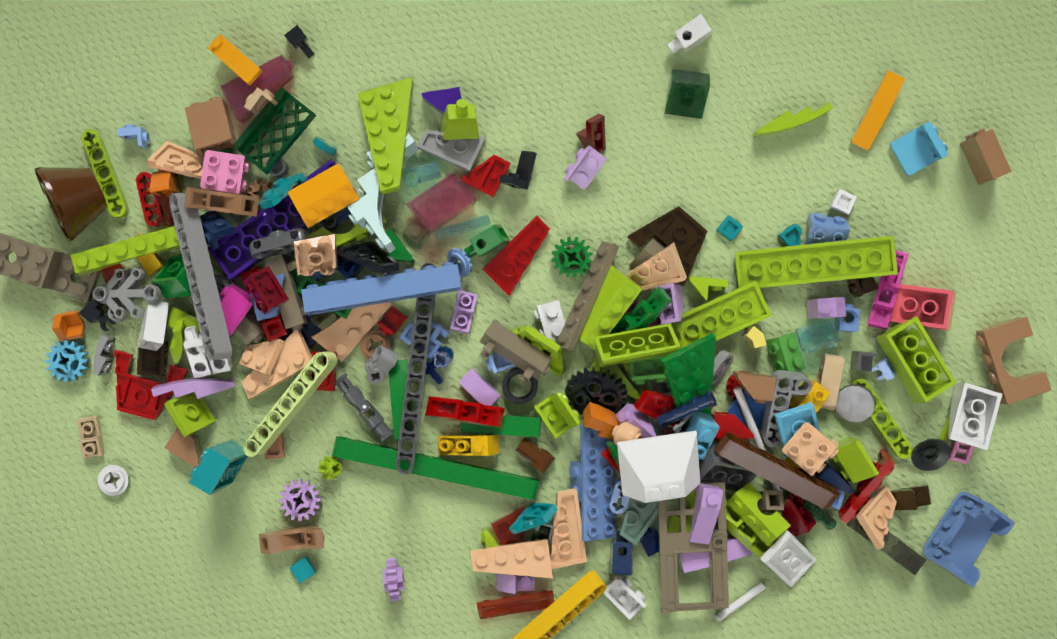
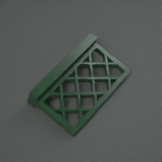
M282 87L274 94L275 97L273 99L278 102L275 106L269 101L232 145L267 175L317 116ZM294 102L295 110L287 111L290 104ZM307 112L309 114L305 120L299 121L300 113ZM295 115V122L287 124V116ZM282 117V125L275 126L276 121ZM295 127V132L291 136H287V128ZM282 130V137L275 138V131ZM270 132V140L263 141L266 133ZM282 142L281 149L275 151V143ZM270 144V152L262 153V146ZM258 147V154L250 156L249 154L252 150ZM270 157V162L266 167H263L262 158Z

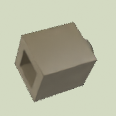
M255 312L245 315L235 329L247 345L253 342L257 344L265 338L262 320L257 321Z
M763 490L759 492L763 496L757 503L758 509L761 512L774 513L784 510L783 491Z

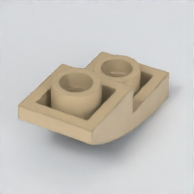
M99 416L79 418L77 420L81 435L79 444L83 459L103 456V439Z

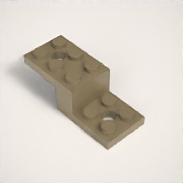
M0 233L1 275L39 288L52 289L87 302L91 301L101 270L81 275V280L76 283L73 280L75 270L69 254ZM12 252L17 256L16 261L13 263L9 261V255Z

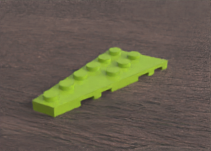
M412 77L357 93L382 195L401 190L403 161L406 153L405 144L409 127L411 91L414 83Z

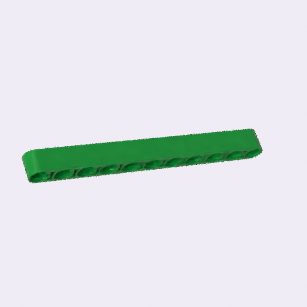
M336 436L332 456L397 470V448ZM416 453L415 468L411 472V474L536 500L540 480L420 453ZM403 460L400 467L403 471H407L410 469L411 463L409 460Z

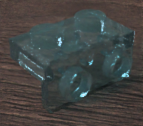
M833 318L795 329L801 351H808V354L820 351L819 347L826 346V348L838 346L837 342L843 341L842 337L838 335Z

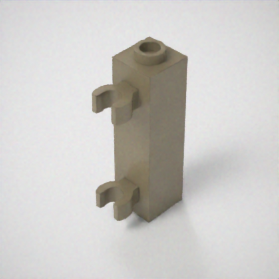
M282 256L264 262L265 267L269 266L274 275L286 274V280H284L282 288L289 300L280 305L285 328L292 329L293 331L303 329L304 324L309 322L307 314L304 312L300 294L297 292L298 288L292 271L297 270L296 261L289 263L288 258Z
M495 320L492 321L480 340L485 345L480 355L487 359L493 350L525 371L519 379L524 384L528 382L531 376L537 380L542 374L545 376L551 368L549 362L552 357Z

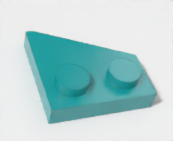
M303 173L286 178H278L274 181V186L262 195L263 199L258 204L262 209L274 207L284 197L289 195L288 191L292 190L291 187L294 184L303 183L307 178Z
M531 502L509 527V530L512 534H517L547 524L553 519V515L558 509L554 504Z

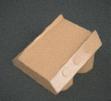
M335 234L294 241L298 275L311 276L316 271H320L323 275H331L334 269L338 267Z

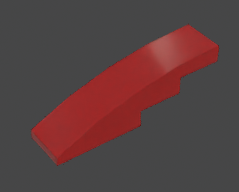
M429 396L425 415L501 428L505 409L481 403L465 402L459 399Z

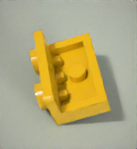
M810 380L812 383L811 391L806 395L796 394V396L792 397L788 410L812 402L817 413L830 395V392L816 381Z

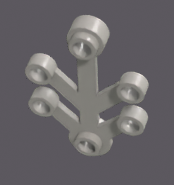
M134 268L128 277L126 269H117L106 285L101 284L95 287L93 297L99 303H106L118 319L127 317V309L133 318L140 319L144 316V309L137 307L129 297H144L146 300L156 301L161 297V290L156 285H147L144 289H130L137 280H142L145 277L144 270ZM120 280H126L118 290H113ZM113 298H119L126 308L119 307Z

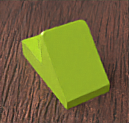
M693 276L687 278V282L704 302L708 299L709 287H711V291H722V288H728L729 280Z

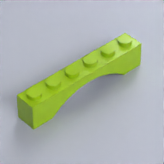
M175 226L74 253L70 256L75 273L86 275L134 258L180 249Z

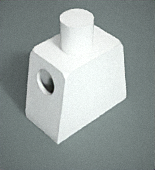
M700 14L675 32L676 39L668 43L667 46L672 54L680 49H683L686 53L710 38L712 30L702 14ZM685 36L691 37L690 40H684L683 38Z

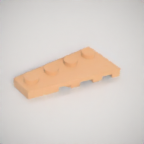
M166 141L147 160V166L198 179H201L204 156H200L198 153Z
M388 302L353 308L347 319L343 317L338 318L331 326L316 333L312 338L329 352H337V359L342 362L392 303Z
M547 538L470 550L473 571L553 578Z

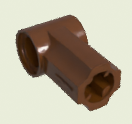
M526 437L515 449L517 453L530 461V464L543 474L556 459L548 451L539 448Z

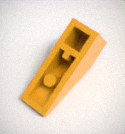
M221 34L208 46V49L248 85H251L263 72Z

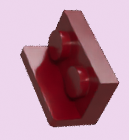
M269 266L249 275L245 280L246 291L252 294L256 307L264 315L289 300Z

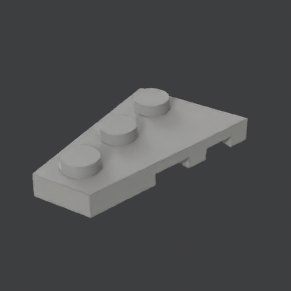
M425 130L417 147L425 153L470 173L486 137L479 136V139L443 140L442 132Z

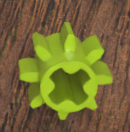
M324 456V459L319 462L318 473L323 474V479H336V476L340 475L342 463L337 462V457Z

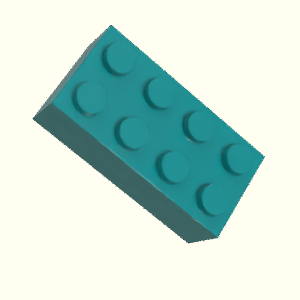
M230 440L212 446L209 449L206 448L200 457L202 459L200 465L195 466L190 474L192 478L189 483L208 495H212L230 486L248 457L245 455L243 447Z

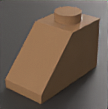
M733 371L732 375L746 394L754 399V402L765 404L766 401H773L775 377Z
M177 428L164 448L191 466H199L202 461L200 459L202 450L199 437L195 435V432L183 437L179 428Z

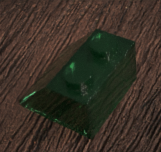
M672 69L664 114L702 119L710 89V74Z

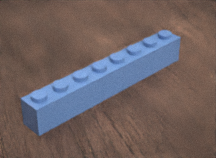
M447 262L443 263L442 267L434 268V265L424 266L423 270L415 271L412 268L403 270L404 273L396 274V272H391L381 277L368 275L362 280H357V278L346 279L344 283L331 281L327 282L326 286L320 287L317 284L306 286L307 289H301L304 312L309 316L460 291L462 287L458 264Z

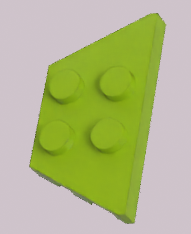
M529 325L510 329L552 357L549 362L551 366L549 371L561 378L565 369L560 345Z

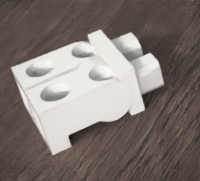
M196 326L185 329L183 345L186 349L194 378L211 375L212 372L216 374L231 370L234 363L232 357L209 361L205 354L201 334H198Z

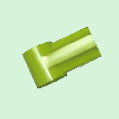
M172 308L166 321L167 326L174 328L176 320L184 319L185 329L196 326L198 334H201L197 317H193L188 312L179 308Z

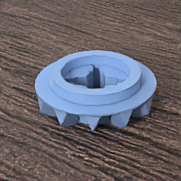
M453 248L448 252L447 261L458 264L460 277H466L472 272L471 267L473 265L469 261L471 258L467 257L466 252H463L461 248Z

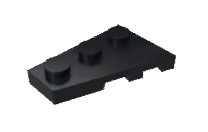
M374 242L338 247V255L381 274L399 271V263Z

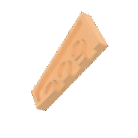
M295 330L285 340L270 376L253 370L242 381L248 399H254L300 373L309 363L312 356L300 330Z
M573 488L558 491L555 502L558 511L554 514L550 547L552 569L587 562L585 543L582 541V522L577 490Z

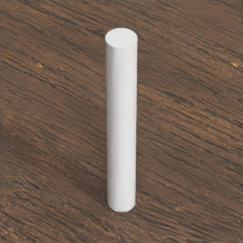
M762 582L730 604L729 608H725L716 614V618L719 622L765 590L766 587Z

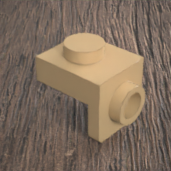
M257 87L254 93L247 97L244 107L256 115L266 100L275 106L278 102L273 99L275 95L265 88L262 91Z

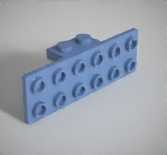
M584 424L580 425L581 462L571 461L569 469L570 489L576 488L578 500L581 502L582 541L614 538L615 513L610 510L609 506L615 485V469L600 454L607 447L606 442H612L613 440L598 436L597 430L584 427Z

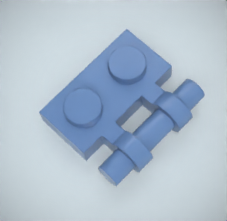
M434 321L432 323V330L434 332L430 338L428 355L430 359L434 357L442 345L436 338L441 335L446 339L450 333L444 329L442 324H437ZM410 322L399 337L409 345H411L413 323ZM425 325L419 326L417 333L425 334L426 332L422 330ZM418 344L415 349L423 353L425 346Z

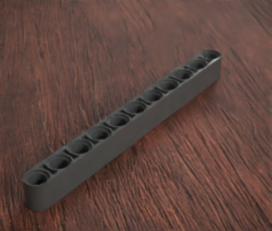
M426 263V264H424V265L421 267L420 270H423V267H424V266H429V265H434V264H432V263ZM436 295L418 297L416 299L396 468L402 474H409L415 468ZM424 306L430 308V312L427 315L419 313L420 309ZM425 325L428 330L425 334L417 333V328ZM418 344L425 346L423 353L418 354L415 352V347ZM416 363L423 365V369L419 373L412 371V367ZM414 382L420 384V390L417 392L410 390V385ZM412 401L418 404V408L414 412H410L407 407ZM408 421L415 422L416 427L413 431L405 429V424ZM406 440H411L413 443V448L410 451L403 449V443ZM403 460H409L411 463V467L407 471H403L400 467Z

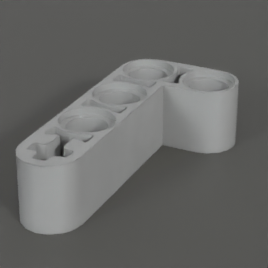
M777 370L772 374L776 378L773 401H766L760 428V436L769 447H777L781 443L776 419L771 421L772 417L777 413L788 410L791 394L806 395L812 389L811 381L800 372ZM785 378V382L779 384V381ZM800 381H804V383L801 386L797 387ZM778 397H782L779 402L775 403V400Z

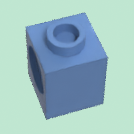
M845 304L846 313L850 315L851 319L846 323L844 317H835L834 330L858 332L860 309L854 308L853 304Z

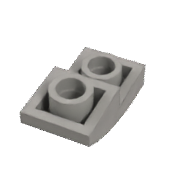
M102 334L96 347L94 374L97 376L107 374L112 368L111 362L113 358L107 354L114 348L113 342L115 337L109 334Z

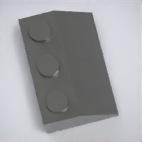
M714 443L711 444L704 460L699 459L700 483L725 482L726 490L738 491L757 476V474L720 456L714 449L717 445Z

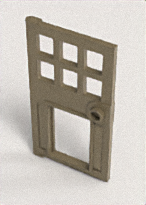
M725 482L701 483L718 486L723 490L721 508L717 518V529L713 530L709 545L689 542L690 531H686V515H693L694 509H685V497L679 498V509L666 510V500L657 501L661 613L663 614L676 611L729 608ZM698 486L691 492H697ZM680 515V532H667V516ZM709 552L711 602L679 604L677 554Z

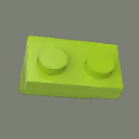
M560 392L551 394L533 407L554 439L570 428L581 424L580 415L576 410L571 409L568 404L570 403L569 399L564 393L561 394Z

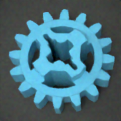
M65 340L64 343L57 342V346L50 347L53 352L46 353L50 357L49 360H45V363H50V366L46 369L52 370L51 376H58V381L71 382V379L73 381L78 380V376L85 375L83 370L89 369L85 365L87 362H90V359L85 358L89 353L83 352L84 346H78L77 341L72 343L70 340Z

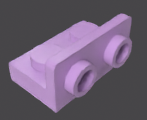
M588 146L585 150L581 148L575 156L577 159L575 164L571 163L564 172L567 174L564 178L566 182L570 179L583 190H586L607 160L606 157L591 146Z

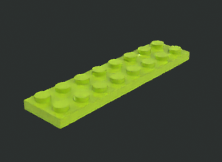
M894 235L735 252L738 288L756 280L759 288L898 274Z
M756 280L682 313L681 321L671 323V326L681 348L710 333L716 336V341L764 320L772 316ZM623 363L631 380L630 363Z

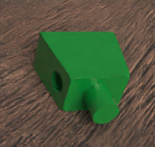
M494 224L471 238V245L466 247L464 252L467 253L468 258H472L477 254L479 257L485 256L510 242V239L501 224ZM482 241H485V247L482 246Z

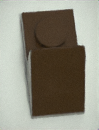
M926 484L890 491L897 501L895 510H918L919 506L931 505L929 488Z

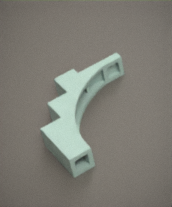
M409 133L405 144L406 153L403 163L418 151L417 145ZM370 150L366 154L369 158L367 163L372 170L357 179L361 186L358 190L363 197L348 206L351 212L348 216L354 225L359 224L362 229L366 227L371 235L375 233L378 237L375 240L380 248H386L391 253L395 250V247L383 228L382 204L384 195L380 191Z

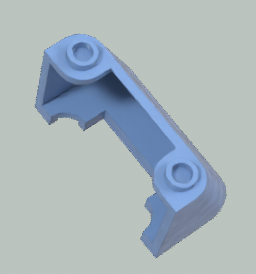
M960 492L954 498L925 543L923 554L974 588L980 578L979 569L973 565L993 533L1004 536L1010 532L1015 522L990 503L968 492Z

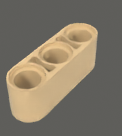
M823 353L817 383L827 389L830 395L820 407L821 409L834 411L836 407L845 362L843 356Z

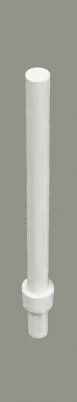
M737 387L733 390L748 428L754 434L753 440L755 445L766 451L742 389ZM771 482L773 490L782 491L780 486Z

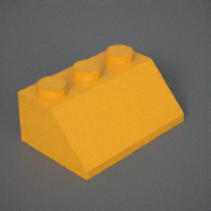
M339 163L288 191L290 198L308 228L359 200L357 193Z

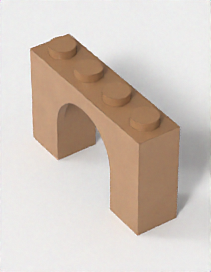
M1018 317L976 331V341L982 349V359L988 367L989 380L994 385V392L1002 394L1000 404L1008 405L1051 391L1046 372L1036 371L1014 378L1005 371L1002 364L1003 352L1010 343L1033 335L1028 317Z

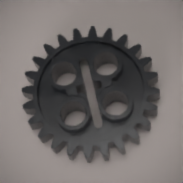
M592 367L591 371L584 368L583 373L578 370L576 376L571 375V380L567 381V386L565 387V395L569 399L570 403L568 404L571 406V409L576 410L579 415H583V411L589 402L600 405L617 414L627 404L628 391L626 390V384H622V378L616 379V373L609 375V369L604 373L602 367L599 368V371H596L594 367Z

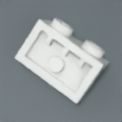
M559 300L538 305L534 313L537 322L541 321L543 327L539 329L540 333L554 341L558 340L565 325Z

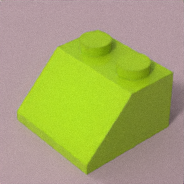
M846 437L838 442L837 449L839 451L831 460L834 464L839 465L841 469L839 473L845 481L848 480L851 483H856L879 474L858 439Z

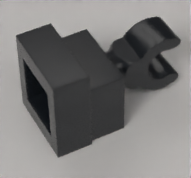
M298 25L284 35L295 49L300 47L309 59L315 55L305 43L308 38Z
M92 299L79 314L90 323H97L98 321L102 330L109 331L106 327V322L109 321L111 324H116V322L104 316L106 312L101 308L104 305L103 303Z

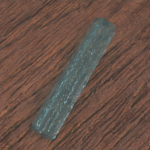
M488 215L439 228L435 230V236L437 240L489 226L490 220Z

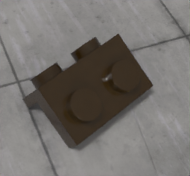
M165 337L163 345L157 351L138 347L137 375L164 376V372H167V360H164V354L168 352V341H165Z

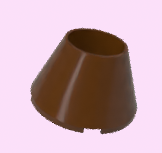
M38 167L34 169L43 194L46 195L50 204L51 211L69 241H73L108 207L101 187L90 168Z

